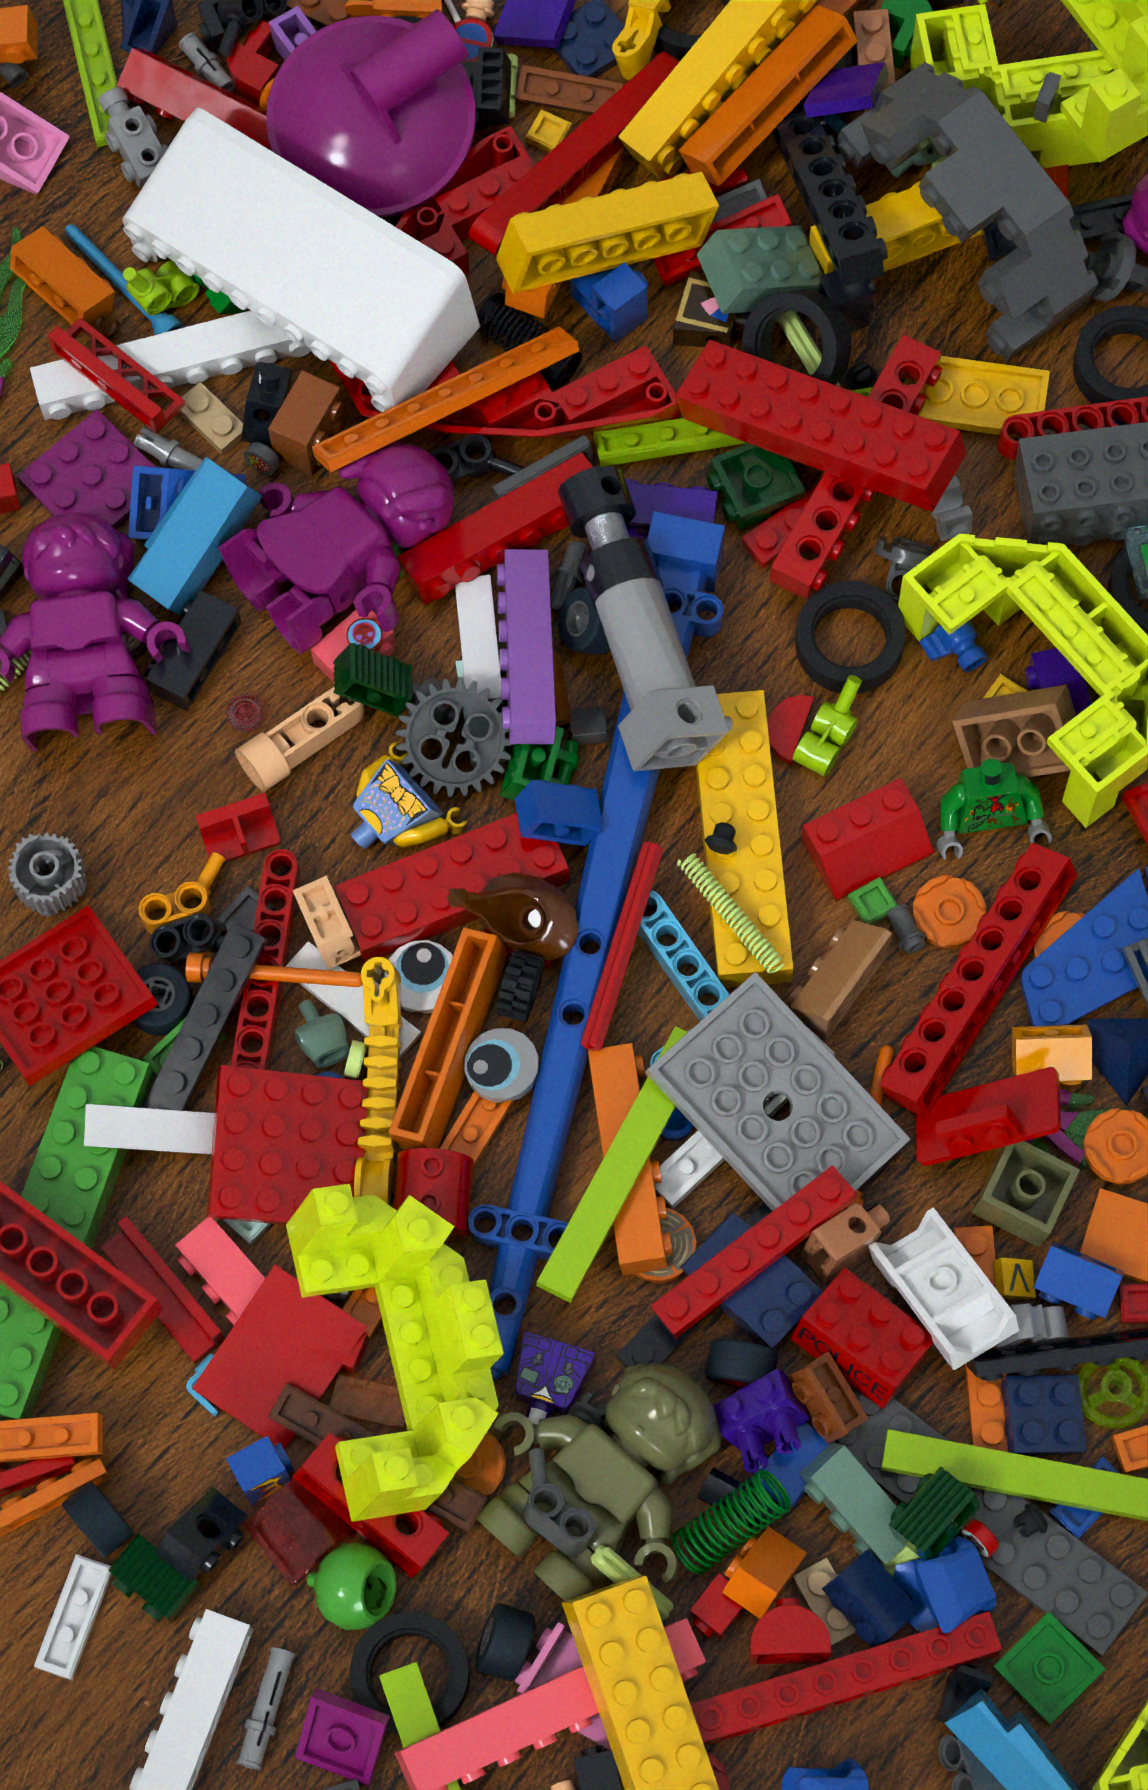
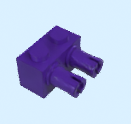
M779 1368L714 1404L721 1435L740 1450L743 1467L749 1473H755L760 1470L758 1460L763 1469L769 1465L763 1446L775 1440L776 1450L780 1454L787 1455L793 1453L791 1442L793 1448L797 1451L801 1447V1440L798 1437L796 1427L811 1419L804 1404L795 1397L792 1391V1384L787 1375Z

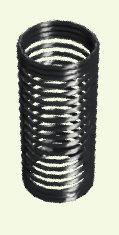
M495 293L482 305L477 313L480 324L477 332L483 334L489 341H493L499 348H503L504 352L542 335L545 329L546 332L550 331L548 326L544 327L543 323H539L538 319L534 320V316H529V313L522 311L521 315H519L520 310L514 312L515 308H509V306L505 305V295ZM579 350V352L550 365L549 370L546 372V368L540 370V372L542 371L543 378L554 388L563 386L579 367L582 360V351ZM570 360V362H569V364L567 365V367L565 368V370L560 374V372L562 371V369L564 368V366H565V365L567 364V362Z

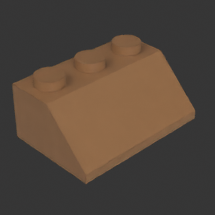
M1067 684L964 702L952 720L967 768L980 767L983 761L996 759L1001 764L1012 763L1016 775L1023 774L1027 778L1071 771L1047 744L1048 737L1076 717Z
M852 920L846 930L840 927L829 943V946L832 947L825 959L819 956L808 972L811 978L803 988L798 985L787 1001V1004L790 1005V1010L824 1043H826L888 957L892 932L855 920Z

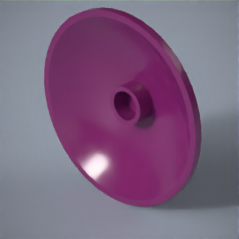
M438 9L416 24L393 17L361 16L335 22L315 32L291 52L282 64L272 84L266 111L267 133L272 152L380 218L406 213L430 201L442 192L458 174L469 154L475 134L476 107L474 94L467 73L461 64L469 56L458 33L445 15Z

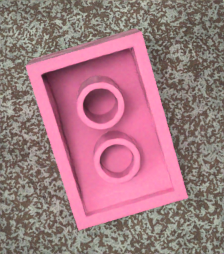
M0 92V179L37 195L70 136Z

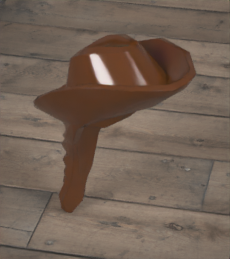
M518 873L495 877L489 881L480 893L468 892L463 888L449 889L447 899L451 907H462L478 915L485 928L490 933L497 935L505 946L513 950H519L552 961L567 955L576 941L578 935L576 910L562 890L540 877Z

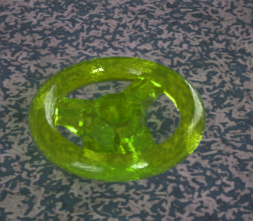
M1129 1357L1115 1359V1363L1107 1365V1373L1100 1382L1099 1392L1090 1397L1087 1396L1089 1377L1097 1368L1103 1365H1095L1092 1362L1085 1363L1078 1373L1082 1412L1091 1421L1107 1428H1124L1136 1423L1145 1415L1148 1410V1373L1137 1360H1132ZM1120 1365L1127 1367L1136 1375L1141 1387L1140 1398L1131 1393L1132 1381L1125 1372L1120 1371ZM1111 1383L1119 1385L1121 1393L1112 1394L1108 1389V1385ZM1109 1401L1113 1403L1122 1402L1133 1410L1124 1416L1110 1417L1101 1414L1095 1408Z

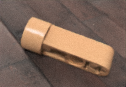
M333 687L267 733L261 732L235 750L236 757L249 779L259 790L265 792L289 776L291 769L357 725L364 717V704L333 693L335 689ZM314 721H324L327 723L321 728L310 726ZM289 740L293 747H290L286 741Z

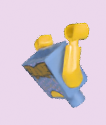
M394 742L389 746V756H381L365 768L360 777L356 792L357 799L353 804V808L364 821L351 833V836L365 850L378 838L384 844L400 846L402 848L427 843L446 835L447 832L452 834L462 833L468 822L467 820L460 824L452 822L451 818L457 817L461 812V809L457 807L451 808L445 819L440 817L443 814L442 810L415 779L408 775L409 772L405 768L410 763L401 764L400 762L408 752L403 756H396L400 752V750L396 749V745L399 744L398 742Z

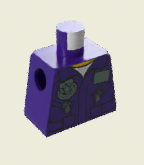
M525 1331L516 1385V1399L530 1404L526 1417L533 1424H538L539 1419L549 1418L552 1411L564 1415L568 1413L570 1406L577 1400L596 1361L595 1352Z

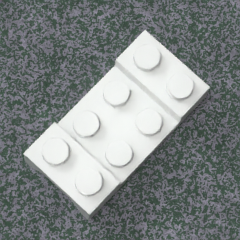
M934 1207L926 1212L916 1231L896 1243L887 1245L874 1242L869 1245L874 1264L891 1287H896L931 1334L934 1345L953 1370L1019 1331L1015 1313Z

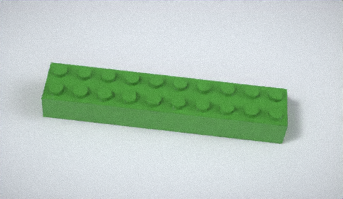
M95 1046L71 1060L21 1195L22 1198L91 1250L128 1149L84 1146L86 1104L142 1108L155 1076L148 1062ZM1 1284L0 1421L31 1418L62 1331Z

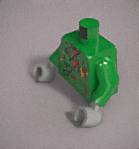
M987 759L982 762L980 767L962 770L958 782L942 796L940 801V830L944 831V835L938 839L937 849L942 857L946 859V849L954 846L955 856L957 859L961 858L963 848L955 837V831L958 834L1026 825L1027 820H1031V825L1028 828L1030 843H1035L1034 837L1037 834L1044 833L1047 835L1050 845L1052 835L1048 824L1042 821V817L1045 814L1038 787L1025 775H1016L1012 763L1001 764L996 759Z

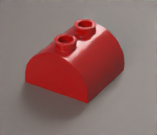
M413 1148L399 1152L393 1208L398 1210L410 1195L455 1226L449 1235L468 1236L474 1160L463 1153L436 1148Z
M777 1599L775 1608L764 1614L753 1630L749 1647V1665L827 1662L831 1654L828 1630L823 1621L814 1612L800 1606V1599Z

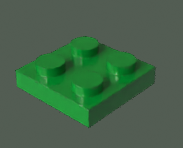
M1050 1612L1046 1613L992 1668L1048 1726L1105 1670L1090 1652Z

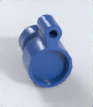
M970 620L950 635L939 625L932 634L919 642L930 661H936L951 654H957V662L964 673L975 670L989 658L983 647L976 645L977 632Z

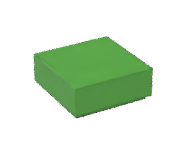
M880 877L848 894V900L861 921L870 925H875L887 918V912L898 906Z

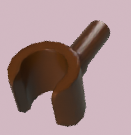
M102 316L97 319L95 329L108 339L109 336L115 335L118 332L120 324L117 319L114 320L112 330L107 332L103 329V322L106 316Z

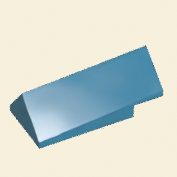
M205 457L145 542L144 546L148 550L127 579L168 610L182 616L187 602L190 599L195 600L200 590L204 589L223 558L218 547L241 531L263 496L214 461Z
M983 1688L970 1697L945 1722L946 1726L973 1752L1006 1790H1080L1020 1710L1006 1719Z

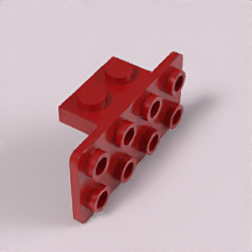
M1047 1067L941 1095L927 1118L916 1114L917 1161L922 1166H929L1058 1132L1061 1128L1059 1073L1054 1067Z

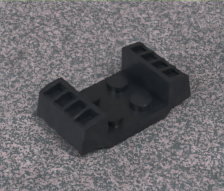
M478 47V62H461L470 80L476 107L475 130H480L490 125L509 124L512 64L503 48Z

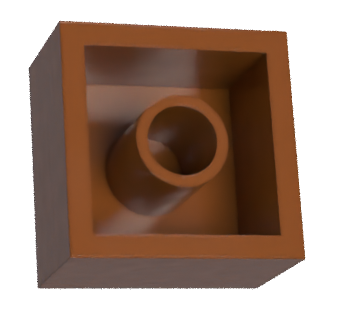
M303 370L301 371L268 428L272 449L278 455L280 462L310 476H313L318 466H323L314 457L312 447L344 431L347 419L344 414V403L342 402L340 387Z

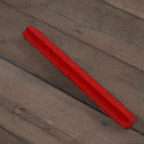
M644 842L641 846L580 1041L581 1046L591 1051H600L603 1047L661 860L663 847L655 842Z

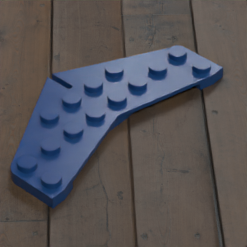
M1146 866L1144 873L1148 883V867ZM1139 868L1024 968L1020 978V986L1031 1026L1070 1025L1074 1021L1138 988L1122 948L1148 938V897ZM1137 950L1134 954L1148 983V969L1140 951Z

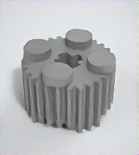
M30 833L28 834V839L23 837L21 844H15L17 849L16 852L12 853L14 858L9 859L11 866H8L10 872L8 876L20 902H23L27 908L30 906L33 912L37 910L42 916L58 914L60 909L64 912L66 911V906L73 907L72 902H78L77 896H82L86 891L87 877L85 874L87 872L80 853L68 837L64 838L61 836L58 838L56 834L50 837L48 833H45L42 837L40 833L35 836ZM46 870H49L51 872V874L47 876L42 875V873Z

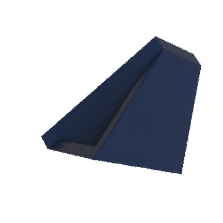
M121 0L123 39L120 48L130 53L132 48H142L157 55L178 26L172 0Z
M1148 1018L1088 1019V1028L1092 1036V1062L1127 1106L1148 1075Z

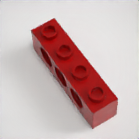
M329 1432L292 1478L412 1578L424 1567L450 1533L443 1528V1523L438 1517L423 1510L351 1522L344 1486L336 1476V1470H340L335 1445L346 1440L339 1436L335 1437ZM396 1520L403 1521L408 1525L410 1535L402 1534L397 1529Z

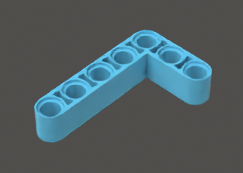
M651 890L647 905L654 907L656 912L649 917L643 916L638 934L697 1019L701 1021L725 1000L729 993L661 896ZM669 934L674 936L677 942L671 946H663L657 940L660 936ZM684 964H691L698 971L694 975L685 976L678 971V968ZM704 994H713L718 998V1002L712 1006H706L699 1001V998ZM664 1047L653 1054L650 1066L657 1061Z

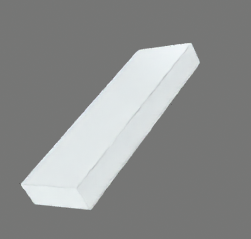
M77 1554L75 1555L35 1661V1668L73 1680L112 1576L108 1571L111 1566Z

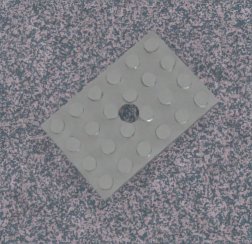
M756 972L645 1071L647 1076L772 1211L832 1165L856 1191L910 1140L906 1133ZM781 1093L788 1098L791 1104L788 1118L776 1121L765 1114L763 1101L768 1094Z

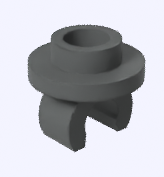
M588 1392L583 1395L580 1402H575L570 1406L567 1414L579 1417L588 1424H596L602 1429L607 1404L605 1403L600 1410H596L589 1404L592 1394Z

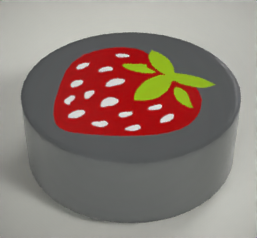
M252 442L243 454L244 460L252 469L266 476L273 475L280 465V459L276 452L260 442Z

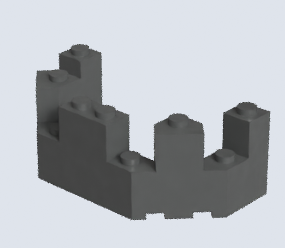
M924 62L882 91L874 108H871L842 128L836 140L839 153L841 152L846 162L851 161L856 169L875 158L878 163L885 164L889 171H892L930 143H933L938 153L948 157L925 173L918 187L924 202L929 207H934L938 211L946 230L952 236H957L962 243L994 220H997L1002 235L1006 239L1012 240L1018 247L985 270L977 283L980 286L979 290L985 301L991 305L994 304L999 312L1004 314L992 322L985 335L988 337L987 342L993 352L997 355H1002L1007 362L1081 309L1097 287L1098 281L1092 270H1086L1083 260L1088 257V253L1080 231L1072 230L1069 219L1074 216L1070 202L982 90L974 86L968 90L963 88L962 80L946 72L939 76L934 74L933 66Z

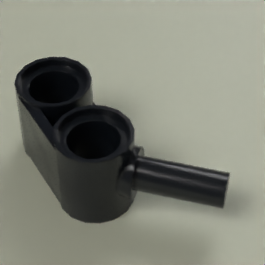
M220 0L217 8L218 17L223 25L226 26V30L218 52L225 57H230L240 30H243L246 24L283 14L287 7V0Z
M480 434L468 435L430 451V454L442 465L451 467L448 473L453 482V487L456 486L460 478L466 476L473 478L484 477L491 469L512 476L526 468L498 457L497 453L492 451L489 440ZM476 452L482 453L484 455L482 458L476 460L468 457L470 454Z
M197 913L156 928L149 940L150 948L156 956L177 965L184 964L190 952H218L228 930L222 922L206 914ZM210 926L209 935L206 939L202 940L203 930ZM176 937L175 948L169 952V943Z

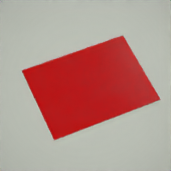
M274 1265L192 1389L263 1438L268 1436L273 1445L280 1442L285 1451L296 1433L268 1418L285 1385L289 1383L319 1400L342 1364L310 1352L311 1347L350 1353L367 1327L321 1295L302 1298L298 1280L277 1265Z

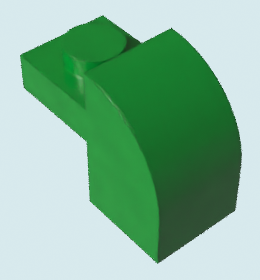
M884 0L880 8L888 9L890 33L897 35L892 45L893 63L896 68L902 70L907 59H911L916 14L933 12L927 0Z

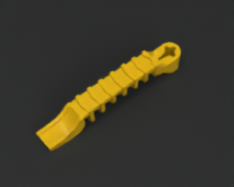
M629 0L625 27L612 45V51L618 67L625 79H632L650 62L659 29L663 25L658 12H669L671 9L669 0Z
M374 957L369 959L361 970L364 1023L369 1027V1037L364 1038V1044L368 1047V1057L364 1058L363 1064L368 1068L367 1078L363 1079V1086L369 1089L368 1098L362 1100V1107L367 1108V1118L360 1120V1127L366 1129L365 1136L358 1138L359 1147L364 1149V1157H358L356 1161L354 1197L376 1195L390 1205L392 1180L396 1170L394 1158L395 1154H397V1146L388 1132L399 1105L398 1091L401 1088L399 1083V1070H401L399 1055L400 1049H402L400 1029L403 1028L400 1006L401 976L389 960L383 957ZM384 970L388 977L382 978L381 984H378L374 977H379L381 971Z

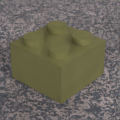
M1025 1141L1003 1146L995 1159L971 1213L1040 1247L1051 1234L1080 1169Z

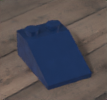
M731 1212L680 1268L688 1276L751 1227L734 1212ZM784 1255L718 1307L754 1343L773 1349L823 1292L797 1265Z

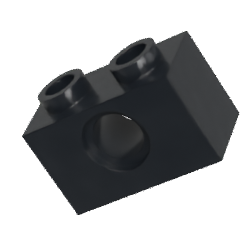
M212 1487L165 1531L156 1554L192 1583L202 1572L207 1575L210 1574L222 1559L221 1554L226 1549L232 1552L238 1547L245 1537L242 1529L248 1515Z

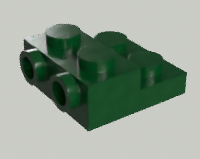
M747 443L710 458L709 473L706 474L709 488L711 491L720 492L724 500L721 503L724 517L728 523L735 521L739 530L772 517V511L805 498L806 490L787 457Z

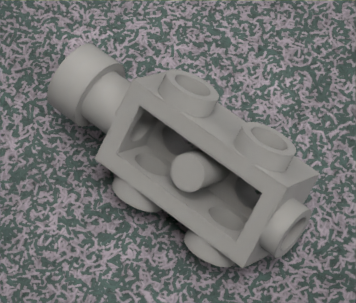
M116 87L105 92L98 99L104 113L109 114L111 117L108 119V132L105 133V139L113 153L116 151L120 152L124 160L120 166L126 180L129 183L135 181L140 189L144 186L168 147L165 144L160 145L155 135L157 134V128L152 117L149 114L144 115L140 105L130 109L127 105L129 99L123 88ZM135 124L137 127L136 131H129L127 127ZM145 153H150L153 160L145 161L142 157H144Z

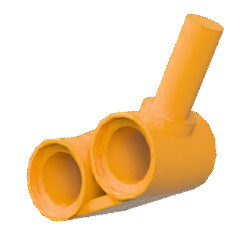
M212 852L196 882H185L177 888L176 892L166 895L151 893L145 896L139 905V915L145 929L152 934L156 928L192 916L193 914L202 913L210 916L211 903L209 896L211 891L209 888L223 865L225 858L218 853ZM196 897L202 900L201 904L194 909L184 907L185 902L190 898ZM155 909H164L166 911L165 916L159 920L148 918L149 914Z

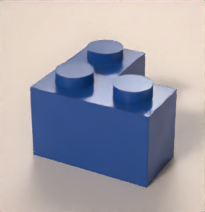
M625 262L617 268L570 279V295L614 343H617L647 320L648 282L640 271H633Z

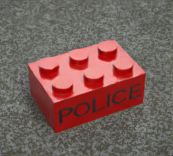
M845 1267L802 1316L791 1337L792 1341L815 1358L829 1351L846 1381L882 1409L886 1407L923 1362L934 1344L931 1334L925 1327Z

